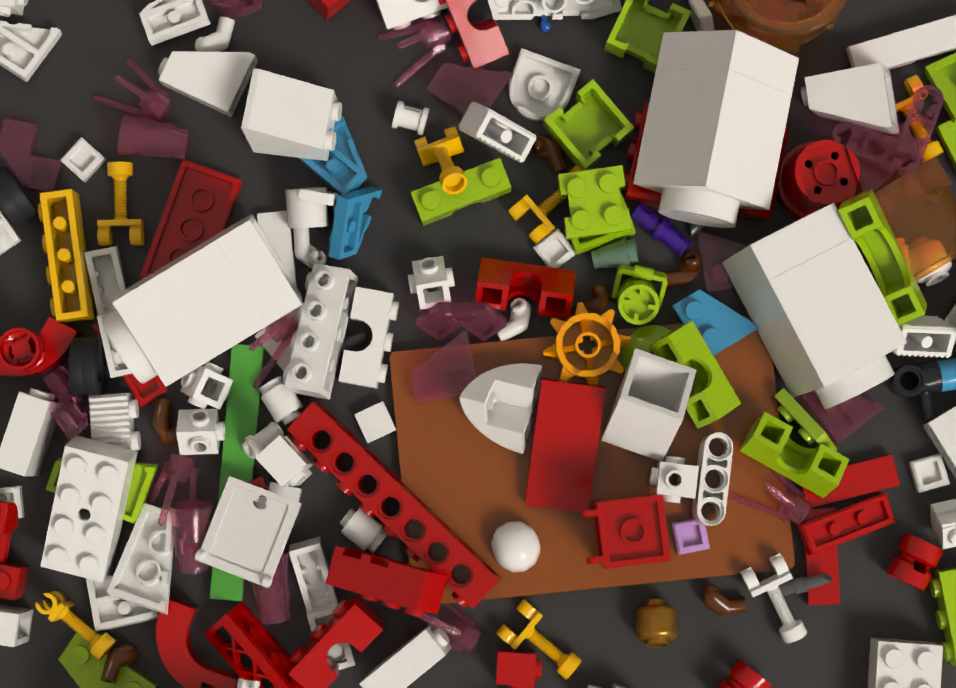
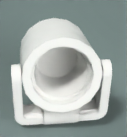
M327 187L285 190L288 228L329 226L328 205H335L339 195L337 192L328 191Z

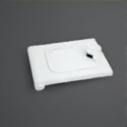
M229 476L201 549L195 554V560L269 588L302 503Z

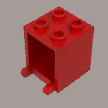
M653 493L592 501V510L581 511V518L594 516L598 556L586 557L587 564L599 563L604 569L671 561L662 494Z

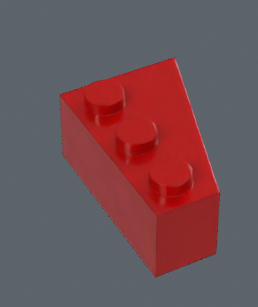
M335 546L325 584L360 594L359 598L374 602L382 600L381 605L400 610L401 606L405 607L404 613L423 618L424 612L438 614L447 575L384 555Z

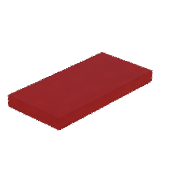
M182 159L139 278L147 277L225 230L243 181Z
M541 378L525 505L575 512L589 510L606 386Z

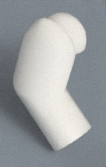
M220 17L215 33L199 37L196 40V51L222 52L226 50L230 43L235 20Z
M294 228L295 257L311 269L314 263L325 265L327 260L326 254L310 244L309 228Z
M515 298L511 302L509 321L495 328L501 341H506L528 328L531 307L524 298Z

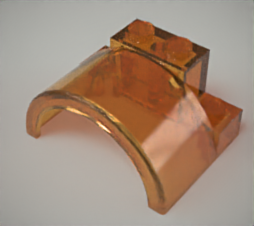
M709 0L708 6L715 7L716 12L722 13L733 30L743 32L784 52L797 56L800 45L811 41L822 32L827 31V29H832L837 23L838 13L844 7L847 0H804V4L788 0Z
M936 157L874 193L916 281L956 258V198L948 187L952 183ZM855 242V244H856L858 250L860 251V253H861V255H862V257H863V259H864V261H865V263H866V265H867L869 271L871 272V274H872V276H873V278H874V280H875V282H876L875 276H874V274H873V271H872V269H871V267H870V265H869V262H868L867 258L865 257V255H864L863 251L861 250V248L859 247V245Z

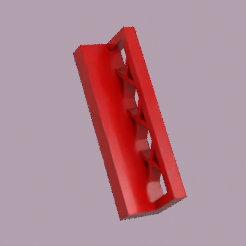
M242 601L204 633L205 637L240 678L260 681L259 688H264L261 685V678L269 679L274 688H303L288 675L289 655ZM223 626L232 636V643L225 642L216 631ZM240 653L247 654L252 659L253 668L246 667L242 663Z

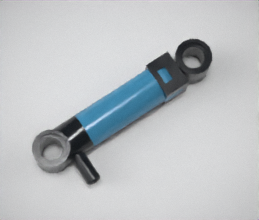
M956 358L900 366L893 370L895 374L888 379L889 389L894 395L898 397L919 396L922 419L924 421L932 420L935 418L931 394L956 390ZM904 372L910 374L913 378V385L909 390L904 389L900 383L901 375Z

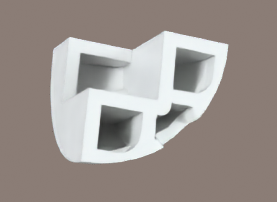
M527 363L509 364L491 369L479 375L467 385L459 397L467 418L482 434L493 442L523 454L535 421L533 413L537 399H539L542 365Z

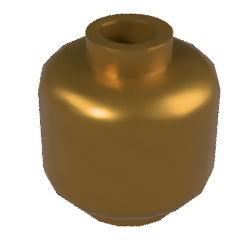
M664 599L646 600V606L636 610V636L640 641L645 642V647L660 648L670 646V641L678 636L676 609L665 605Z

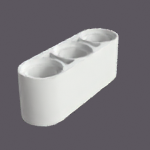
M721 432L704 437L699 446L697 460L699 472L695 499L693 498L692 517L702 526L717 525L722 522L726 514L733 442L728 435ZM712 439L719 440L723 445V452L720 456H714L709 450V443ZM708 471H713L719 476L720 482L715 489L710 488L705 482V476ZM705 503L712 504L716 510L715 517L711 521L706 520L701 514L702 506Z

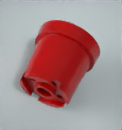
M833 140L806 142L790 149L784 155L777 186L776 198L779 204L790 216L797 220L832 203L835 204L838 210L843 201L852 198L855 194L856 185L860 177V166L857 157L847 146L845 147ZM806 161H810L812 163L811 168H807L805 166ZM840 179H845L844 186L840 184ZM815 187L820 188V194L814 193Z

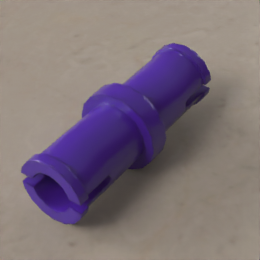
M643 202L631 215L632 220L652 234L651 238L653 240H660L677 253L679 257L682 256L693 241L670 225L671 221L668 218L662 219L645 206Z

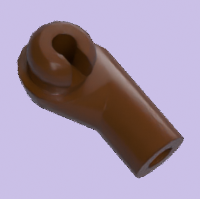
M536 135V140L529 153L548 159L553 174L568 169L557 141Z
M688 252L685 254L677 270L664 271L667 275V287L688 285L693 282L702 268L701 257L698 253Z
M604 283L592 288L591 293L595 299L584 303L588 313L599 314L612 300V292L609 293L608 286ZM577 307L571 309L572 317L575 316Z
M156 399L152 427L161 443L168 446L170 444L177 445V427L172 428L169 423L171 401Z
M713 584L707 585L702 589L704 605L715 614L725 616L747 612L745 596L727 599L719 593L718 586Z
M123 644L110 650L106 658L101 680L106 683L116 684L120 668L136 662L138 658L137 648L131 644Z

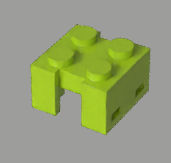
M626 0L604 50L623 58L625 53L645 62L643 68L655 73L663 32H682L691 11L672 3L668 13L648 5L649 0Z
M594 79L577 92L575 99L578 103L565 114L563 109L559 107L544 119L543 122L545 130L557 141L573 163L578 165L583 171L589 170L600 160L601 154L599 152L611 142L615 147L618 146L634 130V126Z
M623 165L558 174L560 197L567 196L570 217L563 219L566 240L632 230L629 209H622L619 190L625 187Z

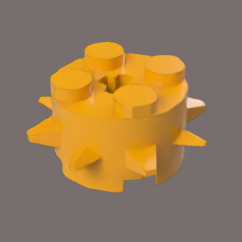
M578 302L575 316L571 317L567 322L555 318L551 319L550 323L557 332L555 344L543 350V354L557 358L559 365L562 367L559 380L567 381L575 376L577 378H585L588 384L597 385L599 375L604 374L607 370L620 374L623 373L624 368L617 357L620 353V347L631 342V337L617 333L616 328L612 324L614 310L610 309L600 316L596 313H588L583 302ZM583 338H589V342L595 343V348L590 350L589 355L584 354V350L580 351L578 345L582 344Z

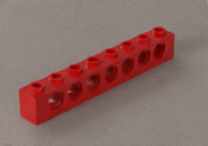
M313 401L288 427L287 430L293 435L290 440L303 452L306 449L316 457L313 462L320 470L326 474L330 471L339 479L336 485L348 496L353 493L361 501L359 507L368 516L373 518L376 515L384 523L382 529L392 539L397 540L399 537L408 546L405 551L412 559L418 563L422 560L431 568V571L447 575L446 584L454 591L451 595L461 606L466 608L469 605L472 609L475 608L503 579L320 402ZM322 431H326L331 438L329 446L325 449H322L317 444V436ZM344 453H349L354 460L353 467L349 471L343 470L339 463L340 457ZM367 475L373 476L377 482V487L372 493L366 492L362 486V481ZM390 497L396 498L400 503V510L396 515L389 514L385 509V503ZM413 519L420 521L423 525V533L418 538L413 537L408 531V525ZM435 542H441L446 547L447 554L443 560L434 558L431 553V547ZM462 564L468 567L470 578L467 582H460L456 579L454 570L457 565Z

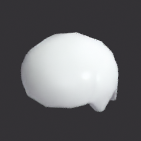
M521 521L506 522L496 529L491 540V548L496 562L502 568L513 573L526 571L535 565L541 551L540 541L536 532L531 526Z

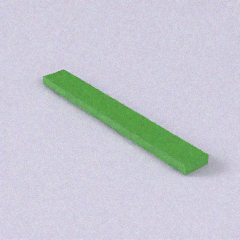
M236 344L231 349L229 378L233 382L227 396L225 441H223L218 503L229 476L244 482L252 481L254 477L255 459L247 456L242 444L248 435L254 436L258 431L261 396L259 389L262 385L264 346ZM212 567L210 599L243 601L245 579Z

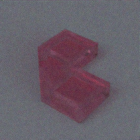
M5 118L0 137V152L22 186L47 192L56 191L62 162L32 156L38 126L33 123Z
M438 302L417 317L416 326L438 341H441L453 331L463 326L485 342L507 326V318L485 302Z
M61 365L45 376L43 380L61 404L51 415L67 438L71 440L89 426L87 414L81 413L79 403L83 401L82 395L72 393L68 371Z

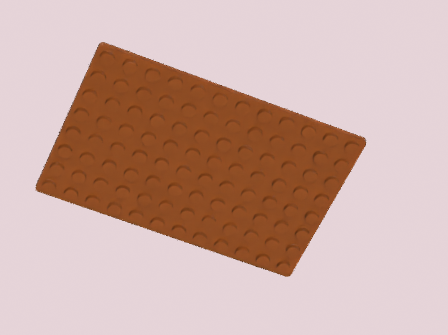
M682 323L658 326H663L672 331L682 326ZM641 327L618 329L617 333L630 336ZM757 330L714 355L741 404L719 420L699 429L686 410L683 421L662 461L665 462L666 456L685 458V465L697 466L699 446L704 437L721 432L731 438L733 442V455L726 514L721 523L714 526H705L710 549L678 555L671 523L693 519V498L681 497L680 503L664 501L671 561L604 569L599 563L587 564L586 557L598 556L594 516L581 518V512L525 505L539 399H537L533 413L535 421L523 454L509 450L482 434L467 418L460 403L459 397L470 382L479 375L504 365L517 363L542 365V378L559 380L562 367L559 365L557 358L543 354V350L555 344L556 336L396 351L390 354L389 360L401 481L503 578L483 600L737 575L749 567L753 569L754 573L774 571L769 558L778 553L783 556L788 569L794 567L795 559L786 477L740 452L751 425L764 412L779 419L778 402L774 397L777 392L773 360ZM583 338L582 344L578 346L580 351L584 350V354L589 355L590 350L595 348V343L589 342V338ZM623 346L620 347V353H619V355H618V357H617V359H618V361L620 362L621 365H622L621 354H622ZM607 370L604 374L599 375L597 385L606 386L589 510L593 509L592 501L654 493V487L649 486L651 467L657 468L658 460L601 441L625 371L620 374ZM575 376L567 380L588 384L585 378H577ZM712 439L709 443V450L714 456H720L723 452V445L719 440ZM708 471L705 476V482L710 488L715 489L720 482L718 474L713 471ZM674 473L669 477L671 485L677 482V476ZM705 503L702 506L701 514L706 520L711 521L715 517L716 510L712 504ZM413 519L408 525V531L413 537L418 538L423 533V525L420 521ZM521 521L531 526L539 538L541 546L536 564L526 571L514 573L502 568L494 558L491 540L496 529L506 522ZM435 542L431 547V553L434 558L438 560L445 558L447 550L444 544ZM409 556V564L428 570L431 569L422 560L418 563ZM459 564L454 570V575L458 581L467 582L470 578V571L465 565ZM445 584L440 604L458 603L451 595L454 591L447 584Z

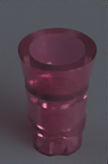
M124 112L120 125L117 153L118 155L185 159L190 130L175 127V124L158 122Z
M200 499L180 500L170 503L168 506L173 525L178 571L195 574L208 570L209 565L195 560V554L201 549L209 529L214 503Z
M283 551L269 588L251 582L255 607L259 612L260 624H275L290 620L289 605L291 600L288 579V551Z

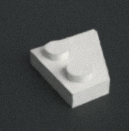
M155 0L139 13L151 46L211 24L202 0Z
M0 21V65L28 82L62 36L61 30L51 27V30L33 28L31 24H9L7 21Z

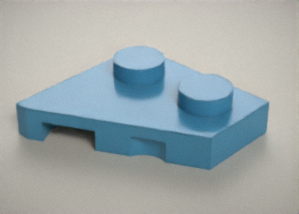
M341 115L340 121H335L333 131L336 132V145L334 151H329L328 161L299 158L301 163L340 195L355 191L368 178L345 119Z
M369 186L337 196L333 209L335 214L333 229L329 237V257L340 260L357 254L364 232L372 218L366 214L372 198L380 199L382 189Z
M700 289L671 306L682 325L693 320L713 356L758 329L756 324Z

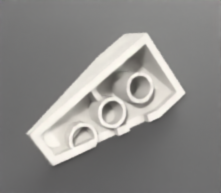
M488 0L494 20H531L534 16L542 15L552 16V20L563 19V16H581V19H595L622 10L620 0Z

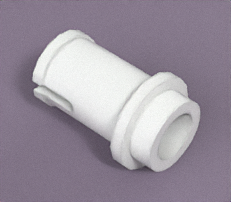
M271 422L254 436L248 435L242 444L247 456L255 459L279 435H284L281 427L275 422Z

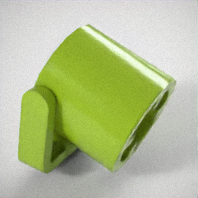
M620 265L618 267L611 298L616 299L619 312L627 322L634 325H643L656 317L664 299L667 275L664 272L655 271L654 268L639 265ZM622 274L632 276L620 284ZM655 280L661 282L658 294L655 289V286L650 281Z

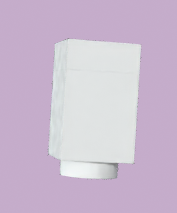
M738 30L663 32L633 184L662 194L658 210L660 214L697 225L733 228L736 225L739 208L770 209L799 61L798 57Z
M834 203L747 246L722 262L752 322L757 325V331L793 398L815 391L824 409H828L871 389L895 374L885 355L907 344V341Z
M251 213L120 292L112 302L116 309L102 317V322L115 349L136 379L144 384L158 375L165 387L301 306L302 294Z

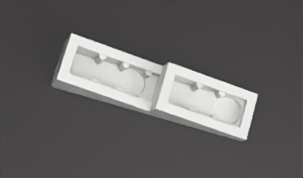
M956 15L849 46L846 50L851 67L882 62L889 70L912 64L920 59L955 51Z
M118 245L84 252L110 378L132 374L115 349L102 322V317L116 309L112 302L120 292L126 289Z
M320 536L289 545V555L307 610V618L312 632L320 623L323 622L326 625L334 616L332 612L339 604L334 586L325 584L329 567ZM337 643L329 649L328 655L339 665V670L355 666L354 656L349 643Z

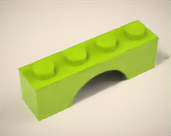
M870 189L843 201L838 211L852 240L859 245L867 258L878 288L898 326L925 315L927 309L925 298L873 190Z

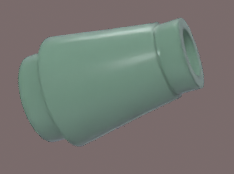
M625 237L591 250L595 269L618 268L620 265L632 266L639 264L635 239L627 240Z

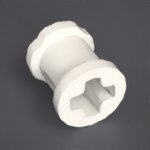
M399 100L392 128L397 129L399 126L417 131L418 135H423L429 108L421 110L406 106L404 101Z

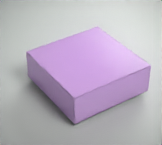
M694 519L671 523L678 555L710 549L705 526L698 524Z

